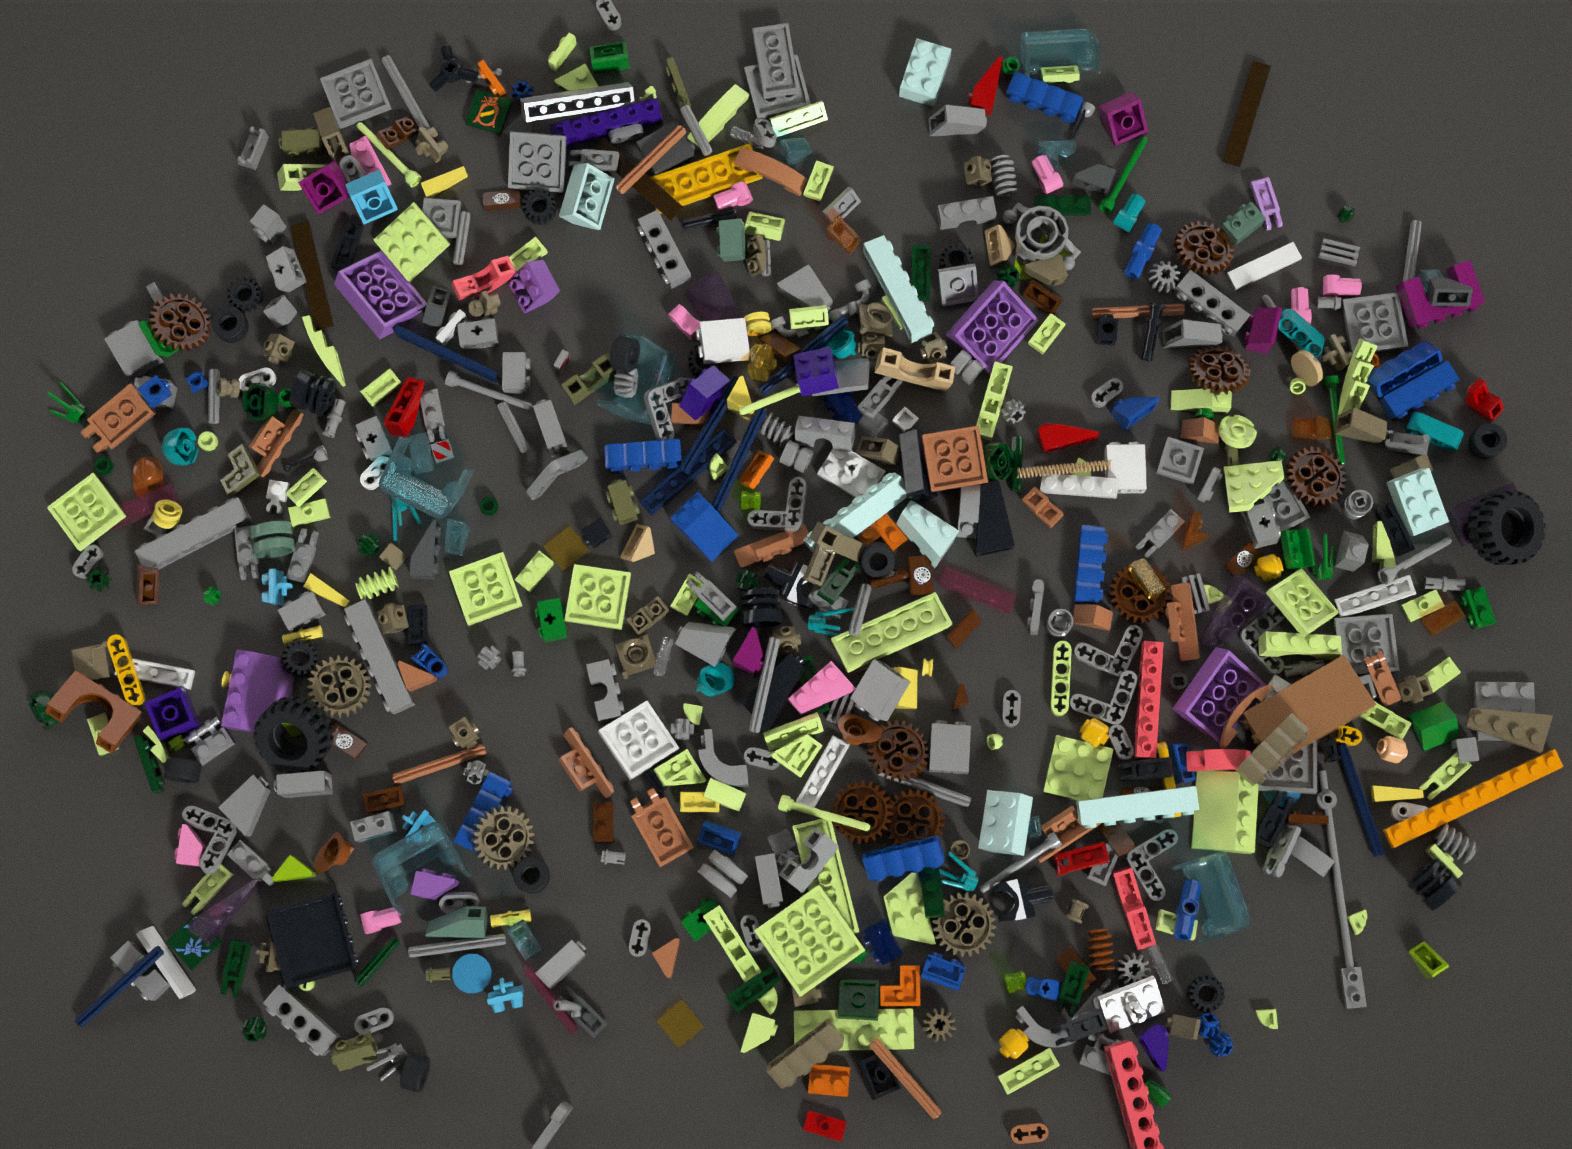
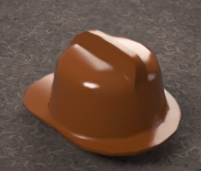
M143 457L136 461L133 466V488L135 494L142 500H154L163 491L162 464L154 457Z
M855 714L843 715L837 723L844 741L851 745L872 743L882 736V728L878 724Z
M335 833L318 851L314 861L315 871L320 874L327 871L331 866L345 864L354 850V846L343 840L340 833Z

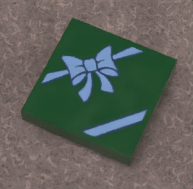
M198 914L192 916L166 940L167 944L191 970L198 967L223 943Z

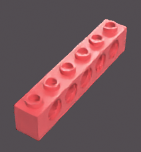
M1143 641L1141 644L1133 759H1156L1164 642Z
M1124 1040L1104 1046L1131 1149H1164L1163 1144L1159 1141L1158 1125L1154 1123V1109L1148 1101V1087L1142 1079L1143 1069L1136 1057L1138 1055L1136 1045L1132 1041ZM1127 1058L1128 1065L1126 1068H1123L1122 1061ZM1130 1078L1133 1079V1086L1131 1088L1127 1084ZM1135 1098H1138L1139 1104L1134 1108L1133 1101ZM1143 1117L1144 1125L1140 1128L1138 1122ZM1148 1137L1150 1143L1145 1148L1144 1140Z

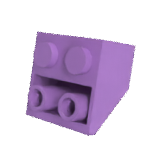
M544 260L526 262L507 281L523 313H528L551 301L560 292Z
M422 868V872L416 871L411 895L438 900L445 893L458 887L461 881L456 880L454 875L441 873V876H438L437 872Z

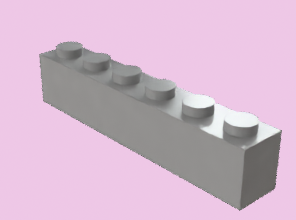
M625 82L520 98L522 117L526 122L619 108L635 104L633 86Z
M230 498L224 505L209 509L207 514L195 516L190 520L191 522L176 526L173 529L174 531L168 534H160L156 537V540L150 543L141 544L139 549L135 550L141 565L161 569L234 531V528H239L252 522L243 501L239 498Z
M364 599L345 608L346 615H344V619L347 625H351L354 630L351 634L355 642H359L361 645L360 654L363 660L367 659L370 665L367 667L371 677L375 676L377 683L375 687L378 693L383 694L385 698L383 705L386 711H391L395 715L414 706L413 698L405 686L401 672L369 602Z

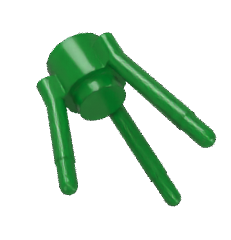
M62 382L59 385L76 405H68L56 395L47 391L48 396L67 408L66 413L68 415L52 409L49 410V413L69 420L73 424L75 422H82L86 417V407L79 402Z
M1327 534L1323 535V563L1317 564V568L1315 565L1311 566L1312 576L1316 575V580L1332 579L1335 547H1331L1328 563Z

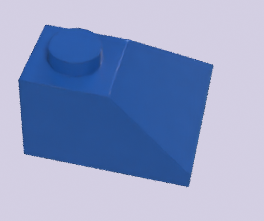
M1158 397L1127 398L1125 401L1121 399L1113 405L1111 415L1120 427L1126 431L1155 410L1160 399Z

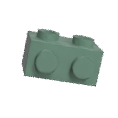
M1250 202L1247 206L1245 204L1241 205L1236 210L1237 213L1234 216L1229 215L1222 221L1223 225L1220 231L1226 232L1225 237H1231L1230 242L1234 246L1263 225L1266 217L1253 202Z
M741 218L720 220L719 227L716 228L717 237L720 238V245H717L718 256L724 262L746 260L744 222Z

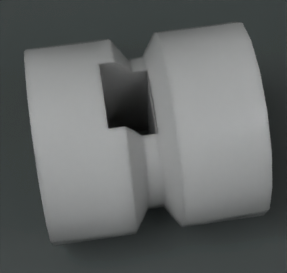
M965 349L950 364V366L955 367V374H961V379L968 385L984 369V365L978 360H972V355Z
M789 440L779 462L788 467L794 465V469L805 473L814 451L805 447L800 449L799 444Z
M1365 490L1352 492L1342 504L1345 516L1354 520L1360 519L1371 510L1373 498Z
M1056 609L1051 612L1045 625L1047 632L1057 638L1068 634L1073 626L1071 613L1065 609Z

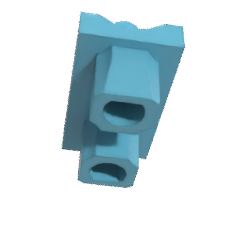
M273 568L269 569L268 573L262 574V583L269 585V591L262 593V601L281 606L284 604V596H287V590L293 588L292 584L287 583L284 571H278Z
M424 810L416 822H414V819L418 814L412 812L409 817L402 816V819L406 821L402 826L403 829L407 831L409 826L413 825L404 838L406 841H411L418 845L422 844L426 836L418 832V829L423 825L431 830L436 824L435 819L429 815L428 811Z
M504 977L499 979V985L493 986L494 992L488 993L487 1002L488 1005L492 1006L494 1013L505 1010L504 1001L511 1000L512 1008L523 1006V985L514 987L513 981L506 983Z

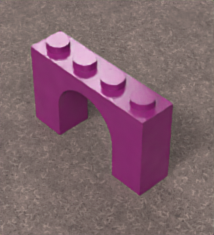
M1471 260L1446 269L1449 279L1473 288L1470 306H1432L1426 296L1420 276L1395 286L1410 328L1417 326L1418 329L1429 326L1428 322L1434 321L1436 324L1445 321L1446 316L1451 315L1454 318L1462 315L1464 310L1473 312L1480 309L1479 305L1485 303Z

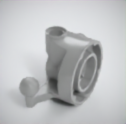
M1018 202L1012 210H1006L1003 213L1002 218L1006 224L1016 222L1017 213L1021 215L1015 230L1017 242L1015 258L1022 265L1025 266V264L1034 262L1036 259L1045 260L1052 258L1064 248L1071 254L1070 256L1063 257L1066 270L1074 268L1075 259L1081 251L1068 239L1069 228L1066 219L1059 211L1046 206H1037L1029 209ZM1041 230L1048 236L1047 242L1044 244L1038 243L1032 239V235Z

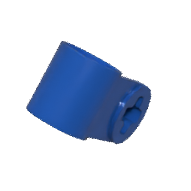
M424 643L415 656H411L423 669L425 668L436 678H443L448 673L447 665ZM442 664V669L439 672H434L435 665Z
M1029 977L1025 983V990L1029 995L1059 1002L1062 982L1047 978Z

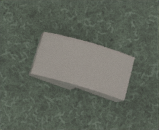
M1301 836L1297 839L1291 852L1293 856L1322 877L1326 875L1335 862Z

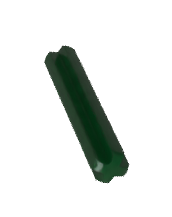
M1014 436L1012 438L1014 461H1011L1013 469L1011 472L1010 490L1019 492L1022 490V478H1020V475L1017 478V469L1019 467L1021 471L1023 465V437Z
M390 937L354 979L356 984L361 987L365 985L398 947L400 942L397 938Z

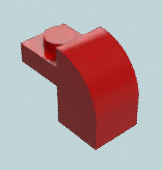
M1478 378L1475 383L1469 386L1467 390L1468 395L1464 399L1465 402L1480 417L1493 422L1504 410L1501 398L1490 393L1486 381Z

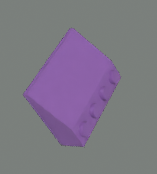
M382 250L338 271L334 282L336 288L379 339L393 333L396 325L402 327L427 306L426 301Z
M994 280L945 335L961 351L965 349L972 355V360H978L984 365L983 370L991 375L994 362L1002 363L1039 320L1004 281Z
M1215 647L1172 709L1185 721L1220 745L1224 725L1232 711L1248 695L1266 684L1229 650ZM1252 700V702L1249 704V706L1245 709V711L1248 710V709L1250 708V706L1253 704V702H1254L1253 700ZM1241 716L1238 718V720L1235 722L1232 728H1236V726L1242 719Z
M236 650L221 726L227 729L254 733L256 731L254 727L259 720L258 718L273 702L278 701L282 697L288 698L292 696L296 676L292 677L291 673L289 675L286 673V669L283 670V664L280 661L282 658ZM292 660L294 664L298 665V661ZM281 723V731L284 736L285 727Z

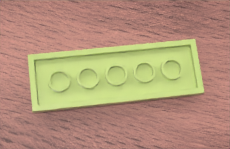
M934 592L862 624L858 636H851L849 631H846L831 638V642L847 673L871 663L873 659L878 660L953 625L938 595Z
M822 818L792 826L801 863L805 862L809 856V849L803 842L814 828L824 833L837 844L833 824L830 820ZM838 848L834 856L825 864L823 870L811 882L808 891L820 885L851 931L858 933L859 928Z
M878 1009V1021L838 1019V1010L794 1011V1044L829 1018L844 1035L843 1046L839 1050H872L869 1044L876 1038L888 1050L914 1049L913 1009Z

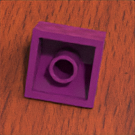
M1129 92L1098 106L1102 123L1115 146L1148 132L1141 99L1134 93Z
M336 161L331 162L298 182L318 215L350 196L345 185L348 182Z
M1256 308L1254 313L1250 314L1247 325H1250L1249 332H1245L1243 342L1246 343V350L1263 354L1269 352L1275 343L1282 308Z
M754 627L751 628L733 659L734 667L752 677H755L756 673L760 675L764 663L762 649Z

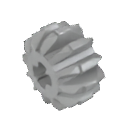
M1163 260L1160 261L1159 265L1155 263L1153 269L1149 271L1151 277L1148 280L1149 282H1154L1152 288L1159 287L1158 292L1164 289L1168 293L1170 288L1174 290L1176 284L1180 282L1178 277L1181 273L1180 271H1175L1177 265L1170 266V261L1166 265Z
M634 369L631 372L616 370L613 381L615 394L623 398H632L638 388V370Z
M1131 953L1130 959L1125 954L1123 957L1126 962L1123 960L1118 961L1123 966L1122 968H1116V971L1123 972L1118 978L1126 977L1124 980L1125 985L1130 980L1132 984L1136 980L1140 981L1142 978L1149 977L1144 974V972L1151 971L1150 968L1144 967L1149 961L1141 962L1143 955H1139L1136 959V954ZM1133 964L1135 968H1138V972H1134V975H1132L1133 972H1129V968L1133 967Z

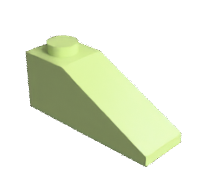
M283 164L277 173L280 191L302 190L298 182L328 164Z
M1210 389L1171 391L1170 410L1197 412L1199 408H1210L1212 413L1227 414L1231 409L1232 392L1228 391V395L1221 391L1220 395H1218L1215 390L1213 393H1210Z

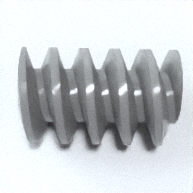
M999 155L990 159L991 172L993 173L992 178L994 179L993 185L995 186L994 192L998 197H1006L1018 192L1017 188H1012L1017 185V182L1011 181L1016 178V175L1010 174L1015 169L1014 167H1009L1014 164L1013 160H1008L1009 155Z
M771 412L765 416L759 430L761 429L762 435L767 434L768 439L774 437L773 442L775 444L780 442L779 446L783 448L792 439L795 431L790 432L791 425L785 428V421L779 424V417L773 420V413Z
M1448 823L1443 824L1436 832L1433 840L1437 839V847L1442 843L1444 844L1443 851L1450 848L1449 855H1453L1456 852L1457 860L1464 857L1463 864L1465 865L1474 857L1479 845L1476 846L1475 841L1469 842V837L1467 836L1462 838L1461 832L1455 833L1456 829L1454 827L1448 829Z

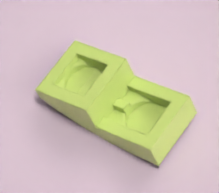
M148 725L143 732L156 744L151 751L162 763L166 764V760L171 758L165 742L158 738L155 729Z
M710 778L703 797L739 812L746 793Z

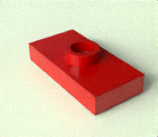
M808 1110L803 1130L842 1142L847 1121Z

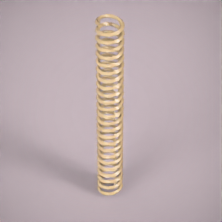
M1110 459L1109 462L1108 460L1105 462L1104 460L1102 462L1098 461V464L1096 461H1094V464L1092 461L1090 464L1088 461L1086 464L1085 462L1082 464L1079 462V464L1075 463V466L1071 463V467L1069 463L1067 467L1065 463L1063 466L1062 464L1059 466L1056 464V466L1052 465V469L1050 465H1048V469L1046 465L1044 469L1042 465L1040 468L1039 466L1036 468L1033 466V469L1029 467V472L1027 467H1025V471L1023 467L1021 471L1018 467L1017 478H1019V475L1020 478L1023 475L1026 478V474L1030 477V472L1032 477H1034V472L1036 477L1038 473L1040 477L1042 473L1043 476L1046 473L1049 476V470L1051 475H1053V470L1055 475H1057V470L1059 475L1061 470L1063 475L1065 471L1066 474L1069 471L1072 474V468L1073 472L1076 473V467L1078 473H1080V468L1082 473L1084 468L1086 473L1088 468L1089 472L1092 469L1095 472V466L1097 471H1099V465L1101 471H1103V465L1105 471L1107 470V465L1110 471L1112 460Z

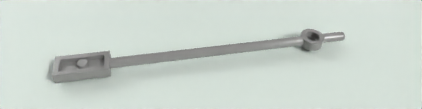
M1326 770L1318 771L1321 792L1316 796V804L1320 809L1324 810L1325 816H1329V824H1326L1330 858L1335 861L1332 865L1346 963V968L1340 969L1345 1009L1367 1007L1361 967H1354L1336 844L1332 808L1337 803V797L1328 788ZM1325 796H1328L1330 798L1329 803H1326L1324 801Z

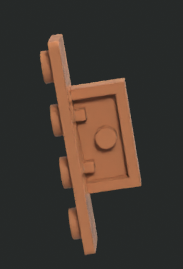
M294 409L284 424L270 416L265 420L249 445L251 449L263 456L257 465L261 477L270 472L273 462L281 455L282 448L290 441L295 428L301 424L302 417L304 416V413Z
M803 524L802 528L798 531H783L736 549L734 554L740 568L762 560L763 562L771 560L780 553L783 555L791 552V549L805 544L803 540L807 537L808 530L806 525Z
M1188 582L1171 585L1173 602L1167 603L1165 610L1170 624L1168 635L1172 642H1178L1181 661L1199 659L1200 653L1191 585Z
M570 727L563 736L572 748V751L560 757L559 762L579 792L595 783L604 798H608L614 792L612 783L606 779L602 773L601 766L594 761L590 750L584 746L578 732Z
M1073 806L1069 807L1040 826L1045 838H1048L1047 835L1054 831L1063 845L1057 849H1048L1036 857L1039 863H1042L1094 828L1085 829V825H1079L1076 809Z

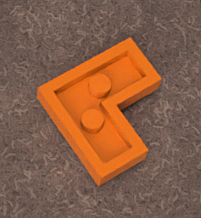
M887 513L856 535V538L866 544V546L881 537L892 551L907 541L906 536Z
M900 966V986H880V1006H920V966Z

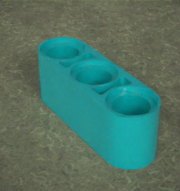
M1283 310L1278 325L1279 330L1302 350L1310 352L1314 357L1319 356L1322 353L1325 342L1323 335L1294 310Z
M1412 412L1405 429L1409 434H1427L1430 436L1429 443L1452 452L1457 451L1464 435L1463 431L1420 412Z

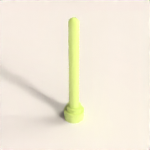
M362 122L356 124L357 128L405 175L406 182L410 187H415L419 184L422 177L416 171L409 170L389 149L385 148L381 141Z
M798 383L796 386L740 408L739 414L745 415L796 393H801Z
M782 795L778 809L781 811L796 810L864 831L870 829L868 823L796 803L790 796Z

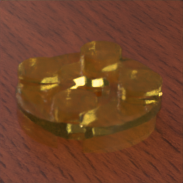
M755 344L748 356L751 358V364H748V373L753 380L767 382L772 370L776 369L777 361L774 359L770 344Z

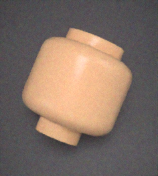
M1392 736L1380 739L1376 748L1382 760L1392 763L1401 762L1408 753L1404 740Z

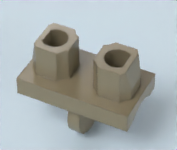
M422 126L418 128L419 134L415 141L417 145L415 152L418 155L424 154L426 157L430 155L435 163L439 162L441 156L447 152L448 145L443 140L438 143L435 142L438 133L434 127L425 129Z
M487 291L481 292L478 300L470 302L468 306L469 313L475 317L482 315V318L497 314V307L501 304L498 294L488 295Z
M1333 334L1324 342L1323 351L1326 355L1322 357L1323 362L1329 360L1335 370L1340 372L1350 364L1353 353L1350 351L1345 353L1343 346L1346 345L1344 337H1336Z
M270 937L268 951H266L267 943H261L260 951L254 950V954L259 955L258 963H264L265 955H267L265 971L274 972V970H279Z

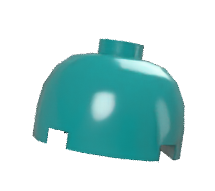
M176 428L168 432L163 438L161 449L165 458L170 463L185 466L193 464L198 456V447H195L194 441H197V438L191 429Z

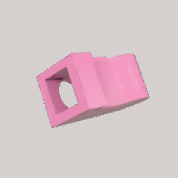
M678 304L668 313V316L692 341L696 337V329H699L700 321L696 320L682 305Z

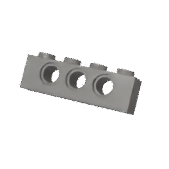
M656 210L639 218L637 230L641 237L645 236L647 240L645 242L646 248L649 253L653 252L655 256L653 261L657 269L661 268L663 272L661 276L664 283H669L672 289L691 280V273L659 211ZM654 231L660 233L657 237L650 236ZM662 247L668 249L665 253L658 251ZM669 263L676 265L673 269L666 267Z
M1192 270L1185 275L1174 291L1178 299L1189 303L1194 311L1201 312L1210 323L1221 324V330L1226 335L1234 337L1250 317L1248 312ZM1192 291H1198L1200 296H1194ZM1207 302L1214 303L1215 307L1210 308ZM1222 313H1227L1230 319L1223 318Z
M279 984L263 1002L267 1006L265 1010L272 1016L277 1015L281 1019V1025L289 1030L291 1028L296 1032L294 1036L302 1043L306 1041L310 1045V1051L316 1056L319 1054L325 1056L332 1049L333 1044L337 1043L341 1038L336 1031L289 989H284L283 985ZM285 1003H288L291 1007L288 1014L282 1011ZM300 1016L305 1018L303 1027L297 1025V1019ZM314 1029L320 1032V1037L317 1040H314L311 1036Z

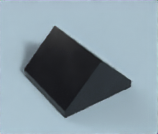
M876 1054L858 1061L872 1100L901 1089L897 1077Z

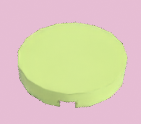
M1240 415L1226 416L1222 419L1218 428L1221 439L1229 446L1235 448L1249 447L1257 435L1254 424L1246 417Z

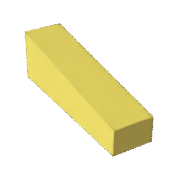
M463 166L422 182L421 185L426 197L433 198L467 178L468 175Z
M310 573L303 586L305 589L344 608L351 605L348 599Z
M1384 786L1370 787L1372 803L1424 798L1423 790Z

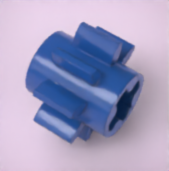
M518 80L516 85H512L513 92L511 95L512 98L516 97L517 103L520 102V98L533 97L531 92L534 89L533 86H528V80L525 82Z
M1202 1013L1201 1017L1197 1016L1196 1019L1201 1020L1198 1034L1204 1038H1213V1035L1220 1030L1217 1017L1211 1013Z
M1224 1031L1221 1034L1216 1033L1213 1035V1038H1209L1208 1044L1210 1046L1208 1049L1217 1058L1220 1055L1227 1056L1233 1049V1040Z

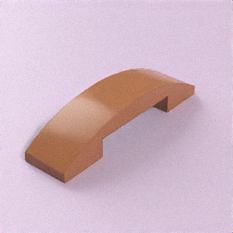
M742 147L733 164L745 171H753L784 186L783 189L798 196H801L808 180L789 166L771 157Z
M1271 684L1252 692L1232 711L1221 734L1220 748L1224 749L1238 733L1232 726L1252 700L1257 704L1263 701L1273 688Z

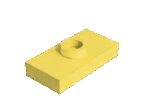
M680 792V812H719V803L704 798L705 792Z

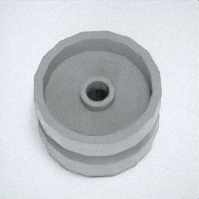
M714 850L708 858L716 868L713 869L708 864H703L697 872L728 897L732 898L737 888L729 880L732 879L738 884H743L748 875L739 869V866L728 857H724Z

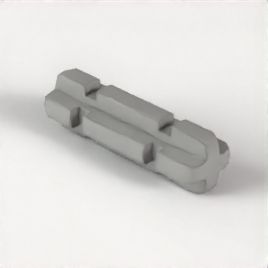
M764 240L766 268L761 275L771 276L770 241Z

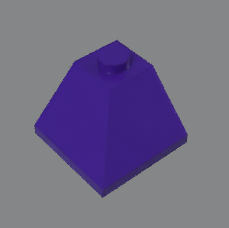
M1155 1023L1137 1034L1136 1038L1155 1069L1163 1072L1167 1070L1169 1048L1167 1036L1169 1034L1163 1025L1160 1026L1158 1023Z

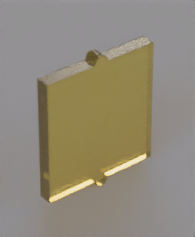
M570 526L543 546L551 556V560L555 561L562 571L589 551L581 541V537L577 536Z
M683 1000L672 1009L669 1008L668 1012L657 1020L678 1048L689 1039L692 1040L693 1036L704 1027Z

